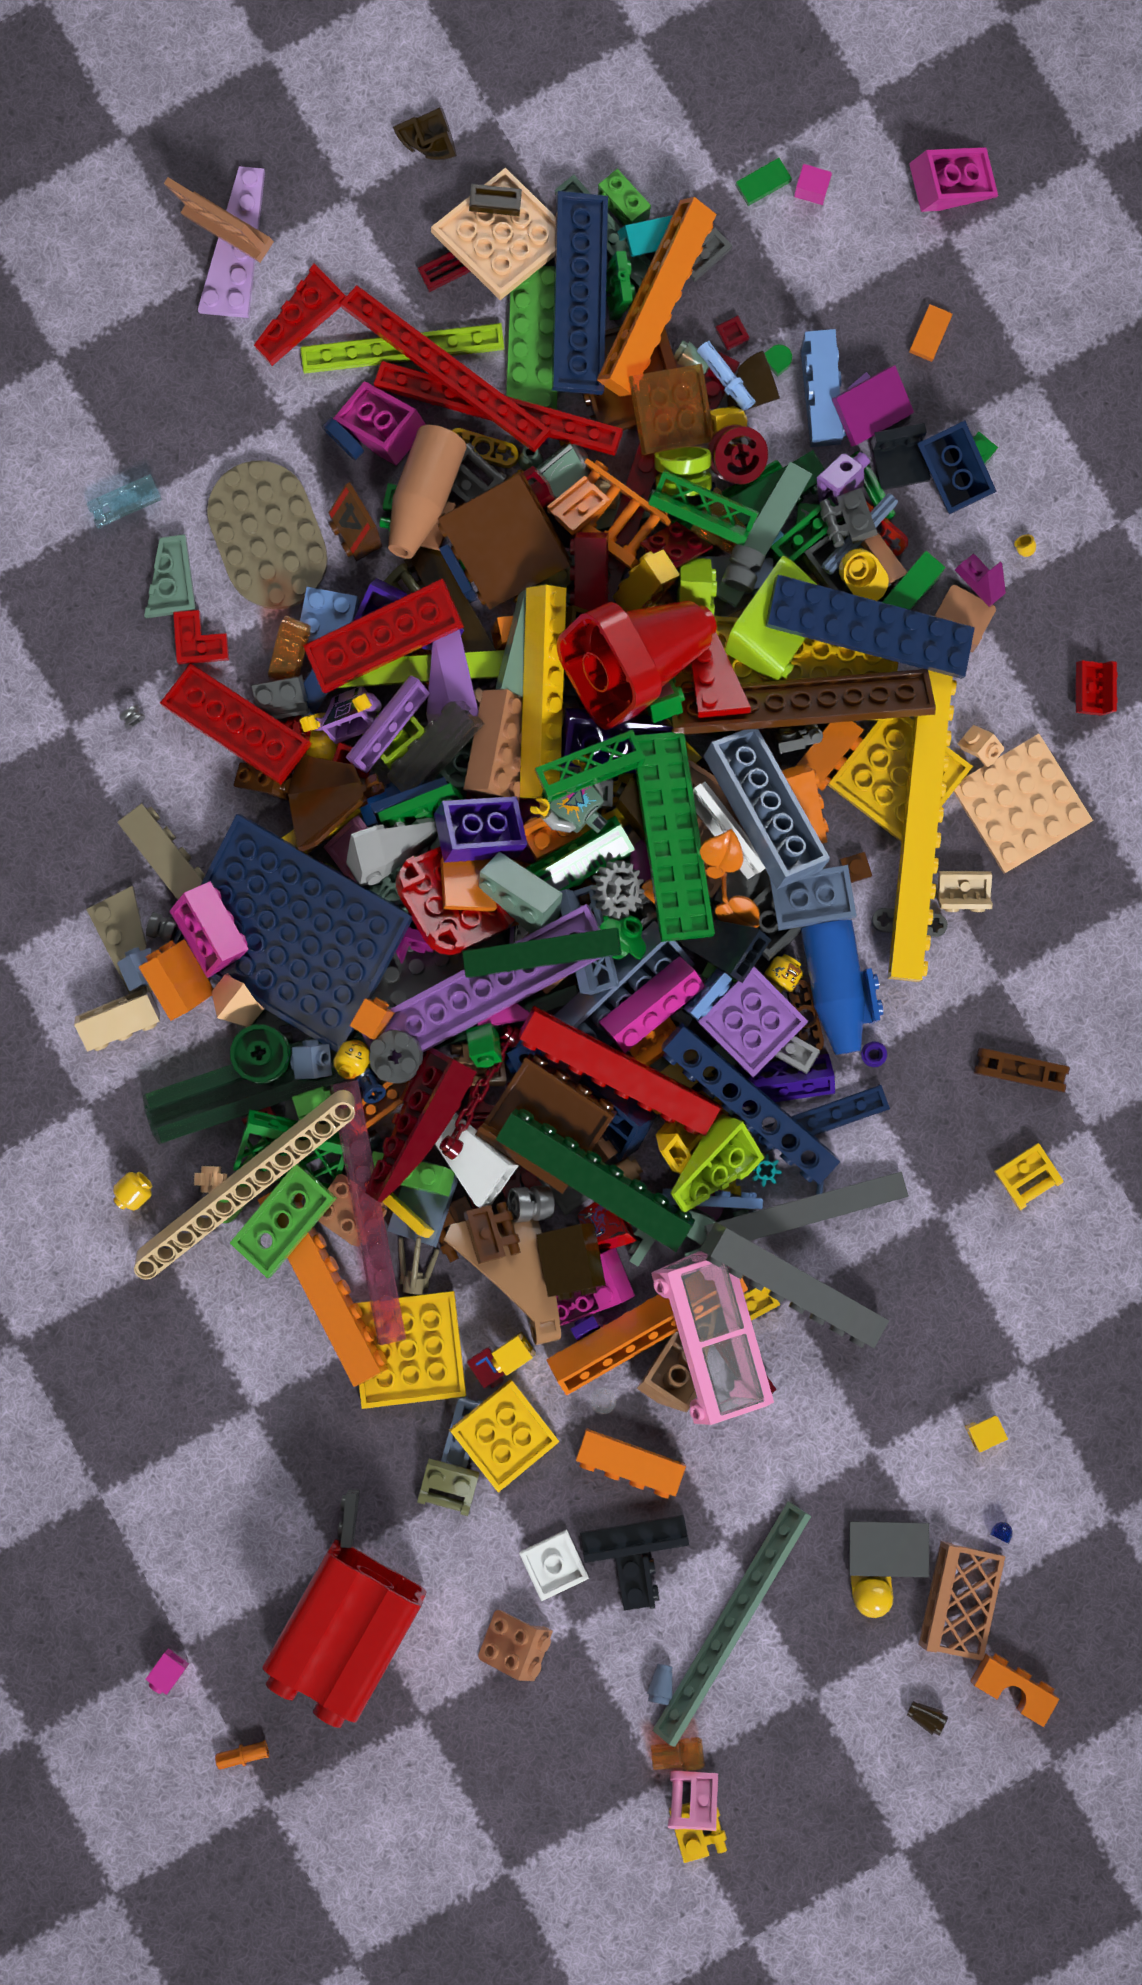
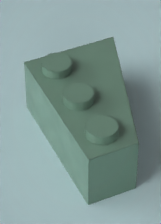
M498 852L480 871L479 887L482 891L499 904L529 934L560 918L562 893L501 852Z

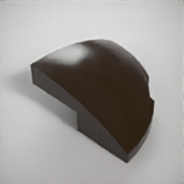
M441 107L418 118L413 117L393 126L399 140L411 152H415L413 149L415 148L424 154L425 158L432 160H445L457 156L452 134L444 110Z
M764 351L750 356L739 366L736 376L743 380L745 389L756 401L749 409L780 399ZM727 395V407L735 406L741 409L731 395Z

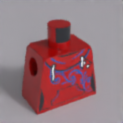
M593 1202L578 1214L581 1224L594 1223L599 1252L637 1241L630 1223L596 1202Z

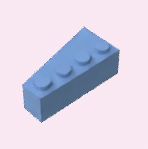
M836 329L807 331L804 333L800 352L810 447L840 445L843 436H846V432L832 401V398L840 395L841 372L838 371L839 350L836 342Z

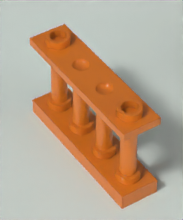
M587 458L584 463L591 471L587 476V480L591 484H595L600 477L611 485L605 493L610 499V504L619 492L631 499L610 529L604 531V533H609L608 554L631 570L640 564L636 559V551L640 547L639 543L648 537L659 521L668 527L670 526L671 521L667 516L668 513L648 505L649 502L607 473L609 469L598 460L593 463ZM640 506L651 515L629 545H625L622 548L615 543L617 541L616 537ZM605 510L578 532H600L596 529V522Z

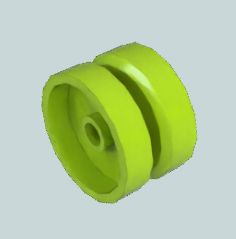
M681 446L663 449L654 454L655 469L661 472L655 477L656 488L665 470L708 490L712 489V475L706 471L711 466L710 450L695 446ZM666 479L662 488V492L669 495L679 493L676 483ZM695 491L686 494V496L700 495Z

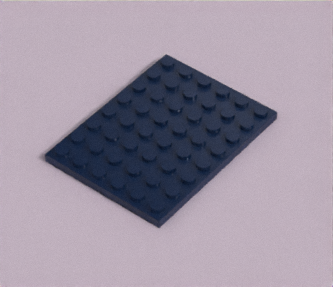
M236 814L201 885L211 881L213 887L218 889L223 905L234 917L236 928L246 938L248 950L240 959L211 977L220 982L223 976L228 973L233 979L244 983L253 998L264 1009L310 1037L317 1039L320 1043L329 1044L330 1049L338 1052L341 1045L349 1041L355 1031L350 1024L364 999L372 998L412 922V915L366 887L360 886L354 880L308 853L300 851L296 846L243 815ZM178 929L173 939L175 944L185 939L180 929Z

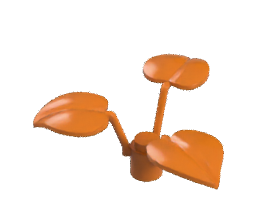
M729 829L718 836L709 838L700 848V855L705 862L704 866L707 875L714 879L721 877L722 900L724 903L717 905L715 912L720 921L757 928L760 925V912L757 905L748 897L733 896L730 899L727 897V872L739 870L744 860L741 844L734 831ZM649 879L642 885L641 889L645 890L643 894L655 904L652 879Z

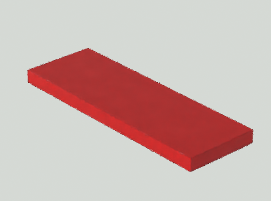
M440 579L303 645L322 692L328 693L463 628L464 625L445 581Z
M191 663L160 702L162 707L280 785H282L312 745L309 740Z

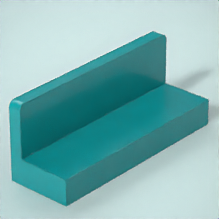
M673 215L625 225L617 231L619 240H627L632 257L656 252Z

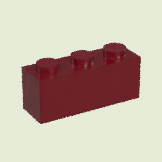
M577 532L575 540H571L570 555H575V565L570 567V581H575V591L570 593V606L573 605L586 610H592L608 603L609 533Z

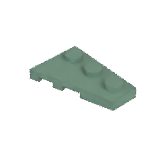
M184 534L160 538L154 564L153 580L149 589L148 605L144 614L145 618L174 615L173 612L196 610L187 537Z

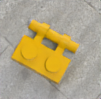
M690 1802L682 1804L681 1818H690ZM718 1807L716 1831H711V1833L704 1835L703 1830L675 1829L684 1863L709 1856L707 1845L715 1844L717 1853L727 1851L725 1844L727 1837L725 1831L720 1826Z

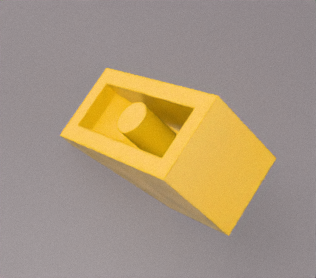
M521 1331L493 1351L492 1355L494 1358L491 1361L499 1373L503 1371L507 1376L531 1360L536 1352Z

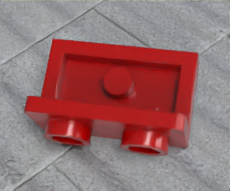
M1081 660L1076 662V713L1102 716L1117 711L1118 672L1116 661L1099 663Z

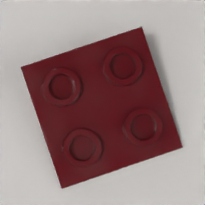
M677 521L639 543L641 547L646 549V553L652 551L654 554L664 550L676 569L713 547Z

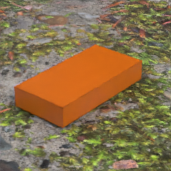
M929 304L909 353L932 362L953 314Z

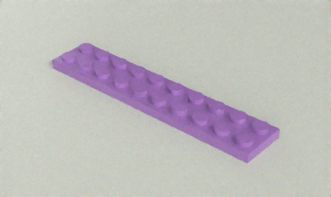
M585 904L515 943L601 929L589 905ZM598 959L466 978L464 969L391 1008L390 1010L395 1013L384 1033L392 1030L406 1032L418 1040L422 1052H425ZM362 1034L370 1050L371 1043L376 1039H371ZM394 1050L390 1056L391 1061L398 1064V1059L402 1057V1054Z

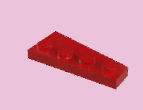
M315 263L310 267V273L305 280L299 282L296 292L289 301L286 300L281 307L282 311L277 318L272 319L254 344L256 350L271 366L341 307L340 303L346 297Z

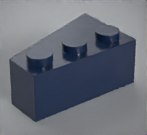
M585 1074L581 1077L579 1083L590 1088L592 1095L599 1100L604 1098L614 1105L613 1109L617 1111L602 1137L605 1141L609 1140L618 1152L615 1156L621 1162L639 1149L657 1114L652 1110L647 1111L637 1104L638 1101L630 1096L628 1099L620 1097L614 1092L615 1089L607 1084L605 1087L597 1085L591 1080V1076Z

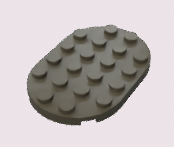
M268 461L245 462L223 474L211 491L207 514L212 534L230 581L241 596L263 608L286 609L304 602L307 587L319 588L326 573L328 562L326 545L304 487L292 472L281 465Z

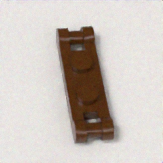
M984 1048L978 1049L977 1056H979L978 1066H975L974 1074L1065 1093L1067 1085L1064 1083L1066 1075H1069V1066ZM990 1059L997 1060L995 1069L988 1068ZM1050 1071L1056 1073L1054 1082L1048 1081Z

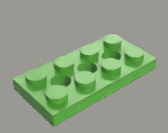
M297 1163L232 1239L230 1244L266 1278H271L337 1197L302 1165ZM298 1193L303 1194L306 1199L305 1205L302 1208H298L294 1204V1197ZM281 1213L286 1214L289 1218V1224L286 1228H281L278 1225L277 1219ZM264 1233H268L272 1237V1244L269 1248H265L261 1244V1237Z

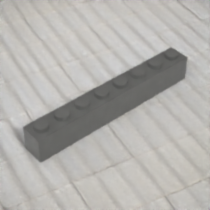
M716 1222L700 1248V1251L708 1255L706 1260L719 1268L722 1263L729 1267L728 1273L739 1279L743 1275L750 1278L748 1284L760 1291L764 1287L770 1290L769 1296L780 1302H783L784 1298L791 1301L789 1307L801 1314L807 1310L811 1313L810 1319L821 1325L825 1321L830 1323L829 1329L842 1337L845 1332L851 1335L849 1341L862 1348L865 1344L875 1348L889 1322L886 1318Z

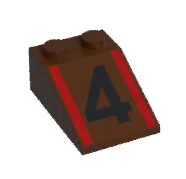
M350 482L345 484L328 512L331 519L328 524L334 535L340 534L344 540L341 546L348 557L353 556L357 562L383 546L377 527Z

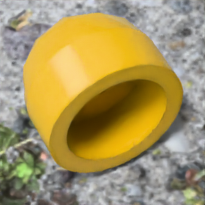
M1030 534L1022 535L1014 542L1016 551L1023 557H1029L1036 551L1035 539Z

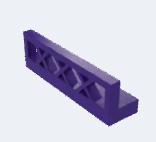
M829 1054L818 1055L807 1074L799 1071L797 1074L787 1073L786 1071L789 1068L795 1067L783 1060L768 1062L754 1077H751L742 1067H735L774 1102L835 1094V1075ZM825 1063L826 1069L824 1070L812 1069L813 1065ZM763 1072H771L774 1074L770 1078H764L760 1076ZM729 1083L730 1093L732 1094L736 1090V1085ZM747 1100L742 1107L754 1106L756 1102Z

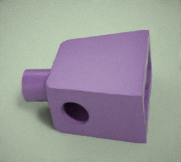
M859 452L854 458L847 454H841L817 477L819 503L830 498L838 506L837 496L862 488L864 485V469L870 463L869 458L862 452Z

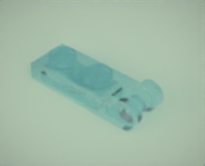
M151 474L99 496L89 501L86 505L89 512H93L96 528H102L117 519L161 501L162 498ZM108 505L111 511L104 513L102 508Z

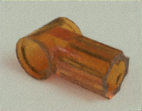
M702 1738L681 1739L676 1747L668 1743L651 1745L653 1770L680 1767L683 1770H697L705 1767Z

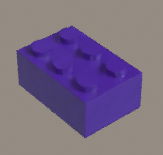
M517 796L442 801L434 814L444 863L493 859L498 852H501L508 858L519 857L527 846Z

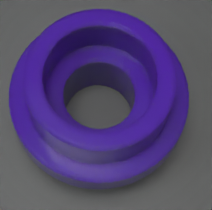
M876 1041L865 1044L861 1050L862 1061L869 1067L881 1066L887 1059L885 1046ZM871 1050L878 1052L877 1059L870 1058L869 1052Z

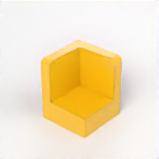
M995 1415L979 1423L972 1422L965 1425L973 1446L979 1453L1008 1440L999 1418Z

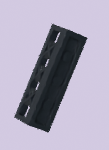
M684 1515L580 1532L585 1563L690 1546Z

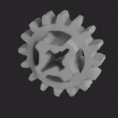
M625 861L606 862L607 868H599L601 875L593 876L597 883L591 886L592 890H596V894L591 899L598 901L595 908L602 910L603 915L612 918L628 917L629 911H636L634 904L642 903L638 896L645 891L640 889L639 886L644 880L637 878L640 871L633 869V864L625 863ZM621 872L622 875H621V876H620V875H617V876H616V873Z

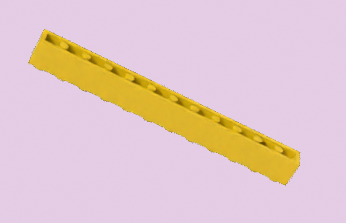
M930 670L928 672L936 712L935 715L914 716L887 979L920 982L923 976H927L928 961H924L925 951H929L931 936L927 935L928 925H932L933 910L929 908L930 899H934L936 893V884H932L933 874H937L939 863L938 858H935V848L940 847L941 833L937 832L938 822L942 823L944 808L940 807V799L945 796L946 782L942 781L943 771L947 772L949 756H945L946 746H950L951 731H948V721H952L954 714V705H950L951 695H955L957 681L953 680L952 676Z

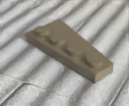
M131 886L86 910L128 993L131 994L145 987H148L151 993L153 991L149 985L129 991L117 962L126 957L125 952L139 947L140 951L147 949L134 886Z

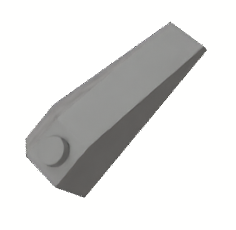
M435 817L418 819L407 826L403 822H397L393 828L385 829L383 825H376L352 833L346 863L360 886L377 884L397 867L405 863L407 859L438 837Z

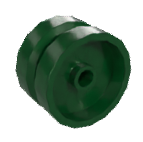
M264 1024L251 1025L242 1029L234 1037L230 1047V1060L234 1069L243 1078L258 1084L272 1083L280 1079L288 1071L291 1064L292 1049L288 1039L280 1031ZM260 1050L266 1051V1054L262 1055L263 1060L258 1058Z

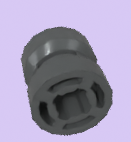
M153 912L147 924L146 936L151 938L160 937L164 942H169L174 939L178 925L173 917L164 918L162 914Z

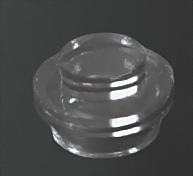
M605 1387L596 1389L590 1397L591 1407L599 1414L611 1412L616 1405L614 1392Z

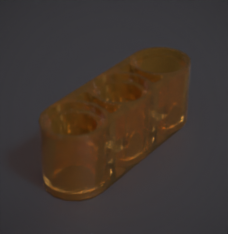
M287 615L284 617L278 630L268 677L279 680L299 676L305 655L303 645L308 643L311 625Z

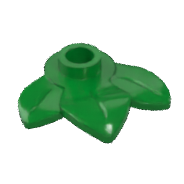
M629 916L622 918L620 921L608 919L599 926L601 930L609 928L619 929L622 955L611 956L612 958L621 959L630 953L635 958L641 959L645 954L646 944L641 938L643 927L637 918Z

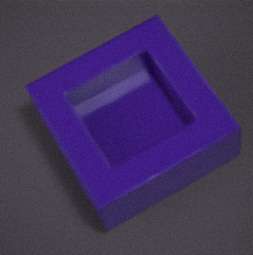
M586 1316L577 1320L571 1331L576 1340L579 1341L600 1329V1326L594 1316L590 1318Z

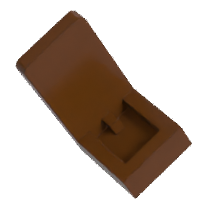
M240 762L233 786L240 789L268 793L279 799L289 801L288 793L293 775L289 774L282 785H280L250 764Z

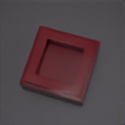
M739 316L715 327L726 351L748 341L750 338Z

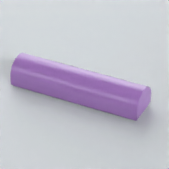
M411 675L408 677L347 754L346 758L364 773H368L430 694L419 679Z

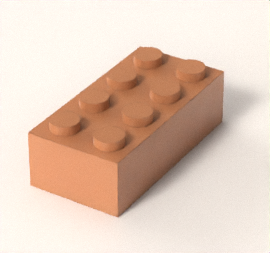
M508 689L482 691L463 790L480 799L517 796L518 803H520L523 698Z

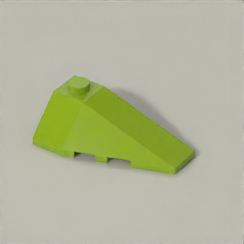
M722 1114L710 1127L706 1136L703 1135L670 1192L681 1211H689L709 1199L710 1194L719 1189L725 1190L729 1187V1183L736 1179L742 1180L747 1177L764 1159L763 1154L743 1121Z

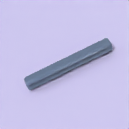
M887 494L870 512L875 527L897 505L898 500L892 494ZM848 536L844 540V545L837 547L824 561L822 569L827 574L832 575L839 568L840 561L844 555L856 549L864 540L853 544L851 537Z

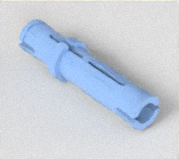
M710 341L705 342L697 349V353L704 359L725 387L724 391L726 394L734 398L741 410H748L756 401L745 389L743 380L740 377L737 378Z

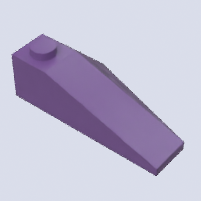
M460 630L432 643L428 689L430 694L428 695L426 712L432 739H459L472 736L475 733L479 710Z

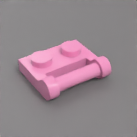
M671 1771L672 1802L671 1818H668V1828L716 1831L718 1773ZM683 1782H691L690 1818H681Z

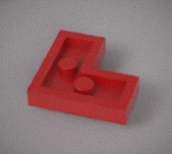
M199 610L173 612L176 659L178 664L229 661L228 635L226 633L202 635L201 612Z

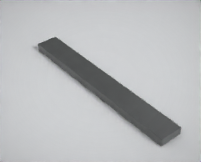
M901 1171L716 1223L751 1241L909 1196ZM714 1223L704 1226L707 1236Z

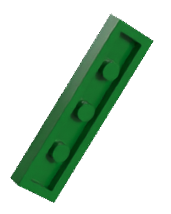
M665 470L648 503L650 506L743 546L759 514L758 511ZM666 479L676 483L679 493L669 495L662 492ZM692 491L699 493L703 503L696 506L689 504L686 494ZM715 502L722 503L727 513L716 516L712 513L709 505ZM742 512L751 516L747 528L737 525L733 515Z
M630 730L536 767L535 772L543 788L541 795L543 799L548 800L550 803L643 765L645 756L633 730ZM627 739L630 740L634 752L629 754L616 751L618 743ZM602 750L611 755L608 762L600 764L592 760L594 752ZM579 760L586 763V767L583 772L577 774L567 770L570 762ZM553 769L562 773L558 782L548 785L543 772Z

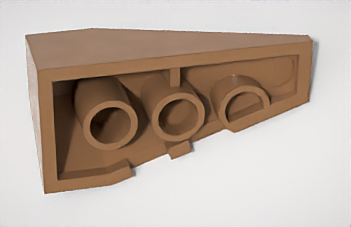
M713 1310L694 1321L699 1342L713 1338L718 1315L717 1310ZM677 1331L669 1337L636 1389L659 1404L688 1412L690 1402L697 1395L680 1335ZM710 1345L702 1348L706 1365Z

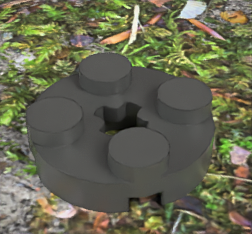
M398 1030L387 1031L371 1043L370 1065L380 1080L390 1083L407 1082L417 1074L416 1071L419 1065L422 1064L423 1052L418 1040L406 1032ZM394 1050L402 1054V1057L398 1059V1064H395L390 1059Z

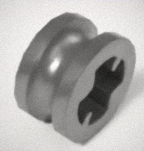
M139 705L132 706L119 715L120 720L125 721L124 726L126 729L134 727L145 719L144 713L139 712L141 709Z

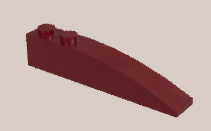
M434 1048L424 1052L422 1064L419 1065L416 1071L417 1074L409 1080L400 1099L404 1101L400 1114L395 1113L393 1117L394 1130L390 1138H385L382 1146L384 1148L383 1159L376 1162L365 1191L366 1194L380 1203L404 1182L438 1141L455 1112L459 1109L461 1101L468 1088L472 1085L477 1073Z

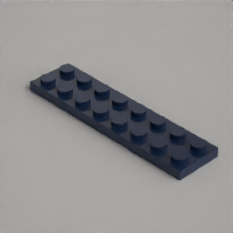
M558 191L556 195L552 391L602 395L604 392V385L598 382L597 378L605 363L608 196Z
M782 575L775 577L765 627L960 679L966 677L975 627Z

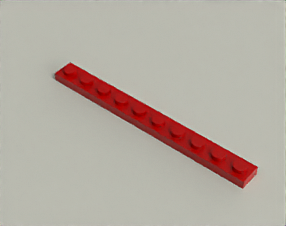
M356 285L340 303L343 310L534 453L550 436L551 431L548 427Z
M384 361L381 362L374 381L376 388L490 420L430 374ZM508 397L548 427L551 431L550 438L615 456L623 434L622 428Z

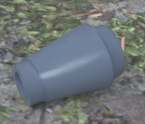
M657 1664L646 1693L649 1694L648 1701L669 1705V1700L672 1699V1666Z

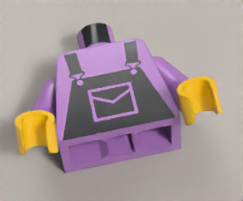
M363 686L350 687L349 691L332 698L323 718H315L314 714L299 720L304 732L312 729L316 731L324 730L331 740L337 744L365 733L376 719V712L381 710L382 705L373 693H368Z

